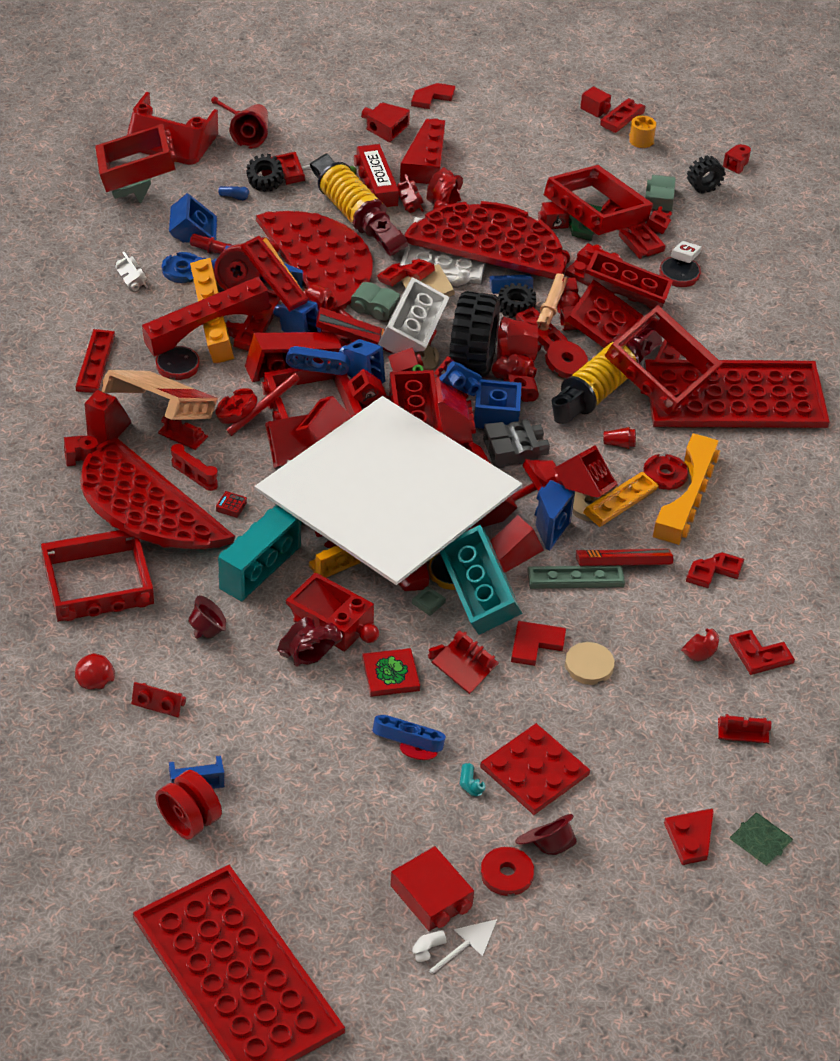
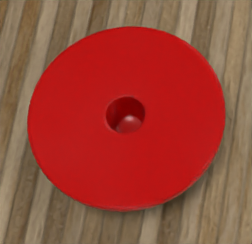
M401 743L399 747L403 754L417 760H430L438 754V752H430Z

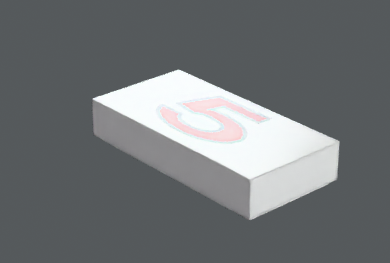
M682 241L672 250L671 257L690 263L700 254L702 246Z

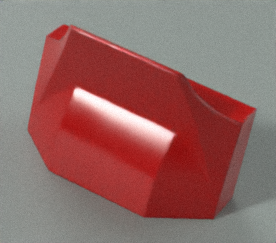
M525 459L522 466L538 491L541 487H545L550 480L558 483L554 475L556 472L554 461Z

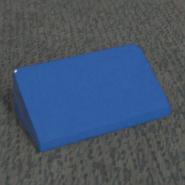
M529 274L489 277L492 294H498L500 289L504 288V285L510 287V283H514L515 286L521 283V286L528 285V289H533V277Z

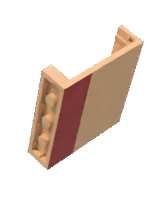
M108 370L103 379L102 392L145 393L148 390L170 399L164 417L171 420L211 419L218 399L151 371Z

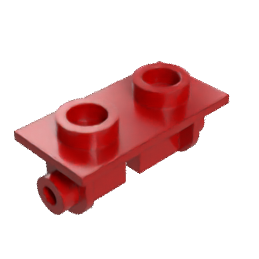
M405 175L407 181L397 184L399 196L405 210L413 213L416 209L420 208L424 212L421 206L424 201L419 192L415 194L418 189L414 180L409 181L407 175Z
M164 416L162 417L161 422L164 423V426L158 431V434L194 450L208 438V435L204 434L200 427L193 426L187 422L182 424V420H171Z
M134 682L132 705L179 718L181 706L184 707L186 703V697L182 693L177 694L148 686L147 683Z
M725 714V717L720 716L718 718V739L769 744V731H771L772 723L767 718L749 717L748 720H744V717Z

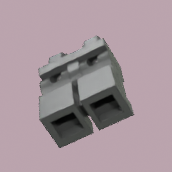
M528 419L522 420V422H512L508 425H504L503 422L484 425L483 441L488 453H490L489 456L493 465L498 469L504 468V465L523 464L525 459L538 460V456L548 455L550 450L548 440H540L544 436L542 425L531 426Z

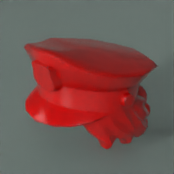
M445 167L433 175L427 187L426 197L429 202L434 204L433 209L462 201L459 190L463 185V178L460 175H453L451 170L448 171Z

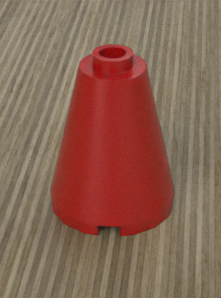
M255 104L234 115L230 123L229 132L237 145L249 146V149H253L264 143L268 135V111L266 107L261 104Z

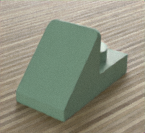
M151 178L113 190L112 194L117 199L134 193L139 203H142L151 185Z

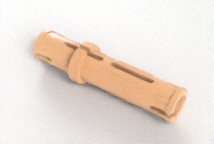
M556 274L546 301L540 307L541 313L536 321L538 327L542 323L539 328L540 330H548L552 317L557 313L556 307L568 282L567 276L563 280L564 274Z

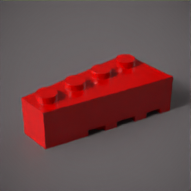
M434 118L424 121L400 163V182L407 181L405 175H407L409 181L414 180L415 183L429 184L433 175L441 169L445 120Z
M332 332L254 333L245 368L253 383L260 381L259 378L264 377V372L292 368L286 363V356L288 350L293 346L339 352L342 346L336 334ZM313 358L314 362L323 363L322 359Z

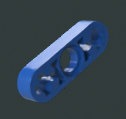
M299 346L291 347L286 356V363L292 368L335 375L346 374L351 363L350 358L344 353ZM313 358H320L324 363H316L313 361Z
M378 715L374 718L372 731L378 736L430 752H440L443 750L446 736L438 730L388 715Z

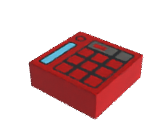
M225 491L216 505V512L238 518L247 504V497Z

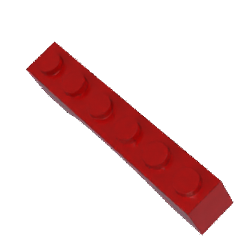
M255 277L142 325L144 343L155 357L173 349L191 331L210 320L233 314L251 316L270 308L268 289L259 277Z

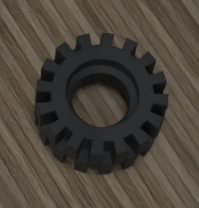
M260 154L261 158L255 156V161L251 159L249 161L250 164H247L246 172L249 184H251L252 188L256 187L258 191L262 189L263 192H266V189L273 191L272 187L277 189L279 187L278 184L281 185L282 179H284L280 160H277L276 156L271 158V154H267V157H264V154ZM262 170L273 171L268 176L263 177L258 175V173Z
M708 155L704 159L700 157L698 162L695 160L693 162L695 165H690L689 167L691 171H687L688 182L701 194L705 193V191L710 192L711 189L715 191V187L721 185L720 181H724L725 178L723 176L726 175L725 169L713 156L709 157Z
M510 283V287L504 285V288H501L498 294L500 313L503 312L504 316L509 315V318H513L516 314L531 307L535 308L536 293L533 292L532 288L528 289V285L521 286V283H518L515 286L514 283Z

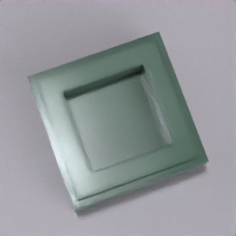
M429 586L412 598V604L429 616L446 603V598Z

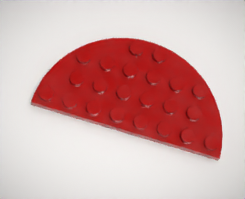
M481 201V204L467 205V202H459L445 205L426 213L425 218L419 222H414L404 234L408 244L550 279H555L556 274H563L564 256L562 245L556 234L542 220L539 219L537 221L528 216V212L507 204Z
M267 211L256 215V221L267 237L279 245L278 252L285 262L290 266L303 270V287L307 289L310 285L316 284L329 288L332 291L335 302L331 311L337 312L340 308L343 310L347 308V305L351 303V296L362 282L371 281L373 271L371 252L365 241L348 226L318 213Z
M117 437L99 444L97 450L92 454L89 453L84 460L80 478L83 495L93 510L110 523L112 527L118 528L141 540L159 544L164 548L208 549L221 548L222 546L234 543V534Z

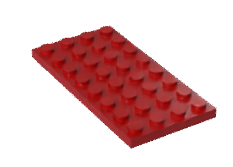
M644 360V369L675 397H678L702 375L688 360ZM719 360L722 364L716 373L670 415L665 413L649 398L653 427L828 428L830 423L816 361Z
M230 864L133 912V919L227 1061H295L345 1033V1026Z

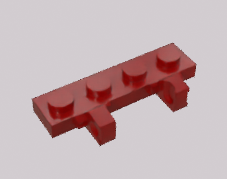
M268 289L270 308L251 316L248 315L244 323L241 324L237 322L232 323L227 320L226 326L229 336L234 338L233 347L249 351L253 334L265 333L274 317V308L282 303L273 290Z

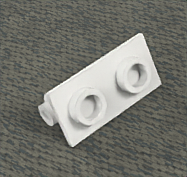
M123 251L125 258L118 260L115 268L122 276L128 288L133 291H137L142 285L148 288L144 282L147 277L141 268L136 270L139 265L133 256L128 258Z

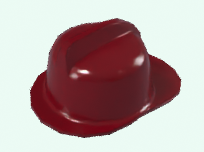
M202 595L197 596L195 607L188 618V622L194 628V637L196 639L201 636L212 639L221 631H226V618L213 601Z
M567 814L551 823L534 828L517 837L515 842L520 845L533 842L543 853L548 855L563 853L577 843L570 824L574 816L573 814Z

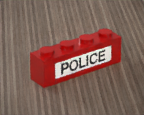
M380 144L357 146V152L354 155L355 167L358 166V174L360 178H363V184L386 207L398 206L399 190Z

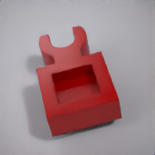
M659 206L657 211L652 212L646 224L652 231L664 234L671 222L672 212L664 213L662 211L663 207Z

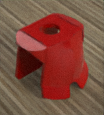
M503 316L497 335V360L502 356L507 358L516 353L517 355L532 358L535 361L538 355V324L536 320L523 322Z

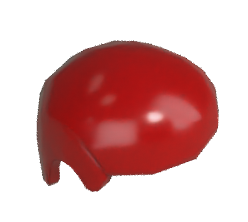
M706 628V636L694 635L683 646L681 651L693 661H706L714 655L719 645V635L714 629Z
M97 653L84 656L79 660L75 668V679L85 689H104L105 685L109 681L113 682L115 678V670L112 663L104 655Z

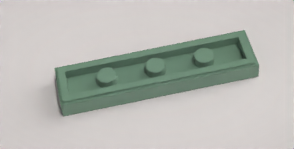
M622 565L533 566L527 569L530 589L624 587L625 585Z

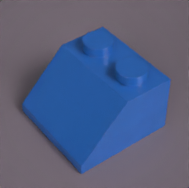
M185 194L171 206L169 232L174 238L179 239L183 243H190L192 234H197L207 238L214 237L216 240L217 216L190 194Z
M481 379L479 384L482 387L476 394L475 428L484 429L485 424L503 422L504 425H508L512 422H519L521 383Z
M552 480L538 491L536 499L539 502L534 514L537 517L536 528L545 549L549 551L571 523L575 491L565 489L564 485H560Z

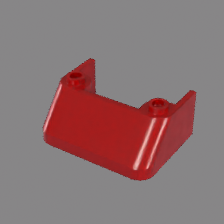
M146 92L133 108L127 133L129 135L163 124L165 130H170L177 162L193 165L199 162L218 136V110L214 109L207 119L193 117L186 124L152 116L153 108L150 106V92ZM161 145L140 153L153 155L162 152L163 148Z

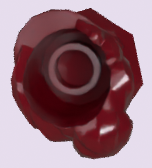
M304 617L291 626L289 631L280 640L277 651L283 657L289 658L291 656L296 667L301 664L309 665L321 660L334 645L342 640L343 635L340 629L333 623H327L324 627H315L314 619Z

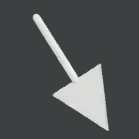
M497 919L454 929L465 942L433 966L429 972L434 974L469 945L483 956Z

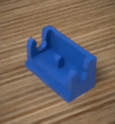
M216 756V764L175 769L174 762H169L171 783H174L175 778L184 771L193 770L200 774L213 789L225 787L221 756Z

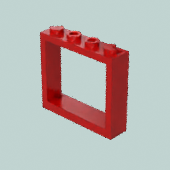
M163 124L95 146L99 175L106 193L176 170L174 162L178 160L170 130H165ZM162 145V152L110 168V162Z
M600 165L548 177L543 194L597 235L646 222L653 207L652 202ZM592 186L622 207L623 210L603 215L571 191Z
M659 305L613 342L604 355L668 415L707 382L722 364L721 361ZM649 326L702 373L678 397L673 396L623 350L625 346Z
M296 368L264 372V382H261L263 395H268L292 374L296 373L300 380L293 386L333 379L346 411L350 416L353 417L362 411L359 401L352 396L347 383L350 381L347 373L335 375ZM281 397L268 406L269 410L273 409V420L289 418Z
M121 530L41 544L43 564L57 622L64 620L72 621L75 618L86 616L94 617L113 611L121 612L124 609L135 607L143 608L154 604L153 586L139 538ZM132 550L142 587L61 602L52 564Z

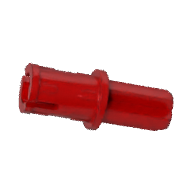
M192 234L190 238L191 246L207 250V253L221 254L225 250L226 245L231 246V244L215 240L214 237L207 238Z

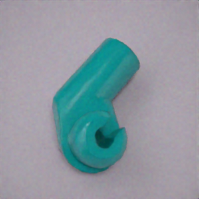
M465 763L461 769L460 786L471 796H481L486 788L485 783H479L480 779L474 780V765Z

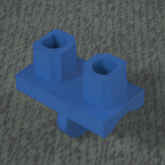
M451 361L446 372L439 377L443 383L473 397L482 387L479 384V381L482 379L480 374L454 361Z

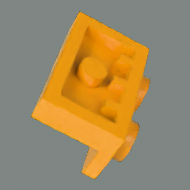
M335 546L316 554V559L309 561V567L314 573L316 572L327 578L357 565L361 561L339 546Z

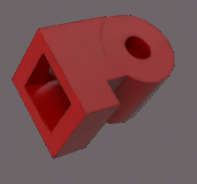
M738 144L725 153L723 167L740 174L744 166L749 162L750 147Z
M508 374L506 382L521 383V400L523 402L537 400L539 392L535 379L528 376Z
M93 436L64 437V453L67 467L76 466V461H84L89 453L92 454L96 451L98 446L97 439Z

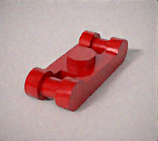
M174 444L171 447V455L173 456L171 463L175 469L208 491H214L218 488V480L216 479L218 477V470L216 467L203 464L201 460L187 453L182 444Z

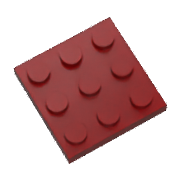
M593 279L566 321L605 348L610 341H616L644 316Z
M537 723L481 761L480 768L533 815L537 814L590 774V769Z

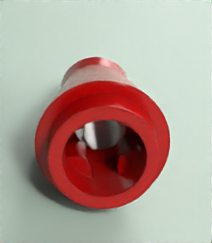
M626 427L604 431L603 443L626 449L635 447L636 429Z

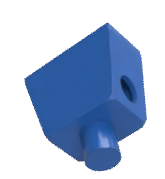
M307 301V303L292 311H289L284 304H278L274 308V315L280 318L281 330L283 332H321V328L316 327L318 313L316 302Z
M359 339L340 348L339 353L346 354L351 360L347 372L349 377L353 378L362 369H365L380 379L382 384L386 382L382 346Z

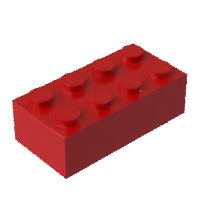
M434 370L390 372V401L443 434Z

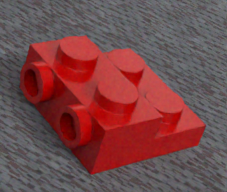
M588 243L577 253V259L565 270V276L576 278V281L589 286L590 284L584 281L583 278L595 250L622 261L623 259L615 252L609 253L604 251L600 245Z

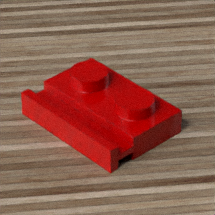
M645 222L629 226L627 230L619 229V237L639 259H642L644 255L648 257L665 252L666 245Z

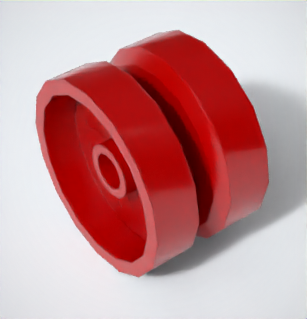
M235 244L226 248L215 261V279L224 290L255 277H262L241 249L242 244ZM237 265L241 266V271H238L236 269Z
M193 770L184 771L175 778L174 783L166 784L157 790L155 795L156 804L167 824L182 838L187 840L194 838L202 832L204 826H210L220 819L222 815V807L213 788L200 774Z

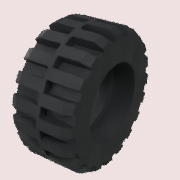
M471 291L461 293L453 319L449 357L456 363H460L464 367L480 374L481 377L489 375L496 349L500 319V300L496 295Z

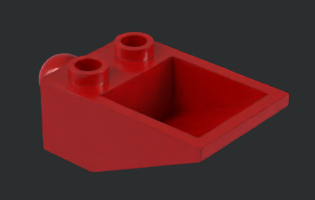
M316 572L286 599V604L301 619L304 617L314 619L315 627H324L327 623H333L342 632L343 638L334 646L344 652L359 637L365 643H373L379 637V630L373 624L374 603Z

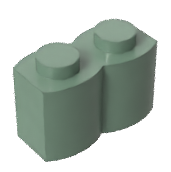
M652 174V179L647 180L645 198L653 203L652 209H658L661 206L663 207L662 210L672 211L676 177Z
M362 282L351 296V308L357 313H364L378 320L389 321L400 300V294L392 289L380 288L370 282Z

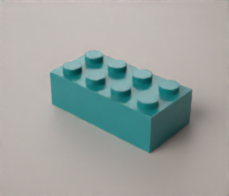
M277 504L272 509H268L260 520L254 522L249 530L242 536H238L229 548L219 554V589L241 602L246 599L301 547L302 521Z
M481 525L464 532L440 551L469 621L478 635L523 614L489 537Z

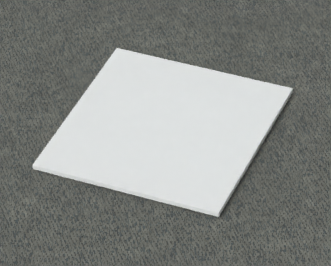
M381 396L255 485L254 490L395 585H398L522 488V483Z

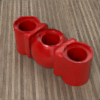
M568 278V282L557 305L558 313H560V323L564 326L563 331L578 330L566 321L580 299L576 278Z

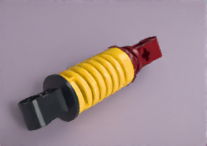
M328 153L309 163L311 170L318 178V188L321 193L329 198L359 233H366L368 236L374 237L390 257L408 246V241L404 234L390 222V217L386 213V205L363 184L346 163L334 162Z
M649 326L625 346L623 350L640 364L645 356L662 344V336ZM610 341L602 351L562 382L561 392L551 400L554 421L556 423L566 424L571 422L579 413H591L599 403L628 379L604 356L615 341Z

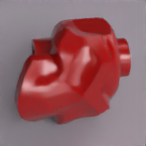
M515 353L507 358L500 357L493 364L492 373L496 378L503 379V381H506L508 374L528 376L534 379L537 368L534 367L532 358Z

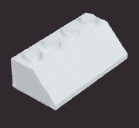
M412 277L378 345L393 353H398L413 347L414 352L424 351L449 297Z

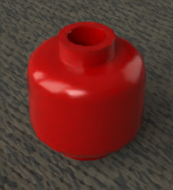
M313 284L304 290L308 301L317 303L318 310L320 307L328 310L333 308L335 298L329 288Z

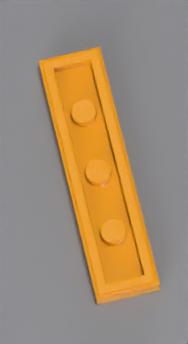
M640 472L585 507L583 513L601 527L657 490L659 485L644 472Z

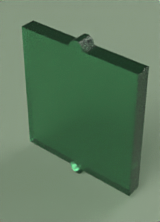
M756 812L745 823L742 822L740 824V828L730 837V840L767 866L777 855H782L783 850L793 841V838Z

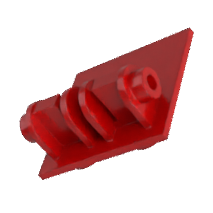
M459 630L453 637L454 639L431 663L470 694L499 663L495 660L496 656H492L486 650H483V646H478L479 642H473V639L467 635V632Z

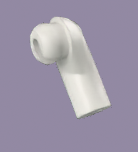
M460 270L459 276L446 275L453 287L469 283L471 279L469 278V270Z
M443 930L423 935L417 940L412 948L417 962L430 959L428 951L430 948L446 944V936Z

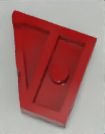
M712 808L665 818L664 825L682 865L707 860L714 812Z

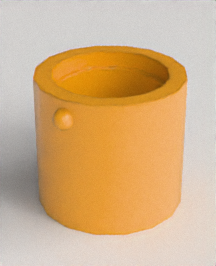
M648 116L633 118L629 142L638 148H648L654 145L656 121Z

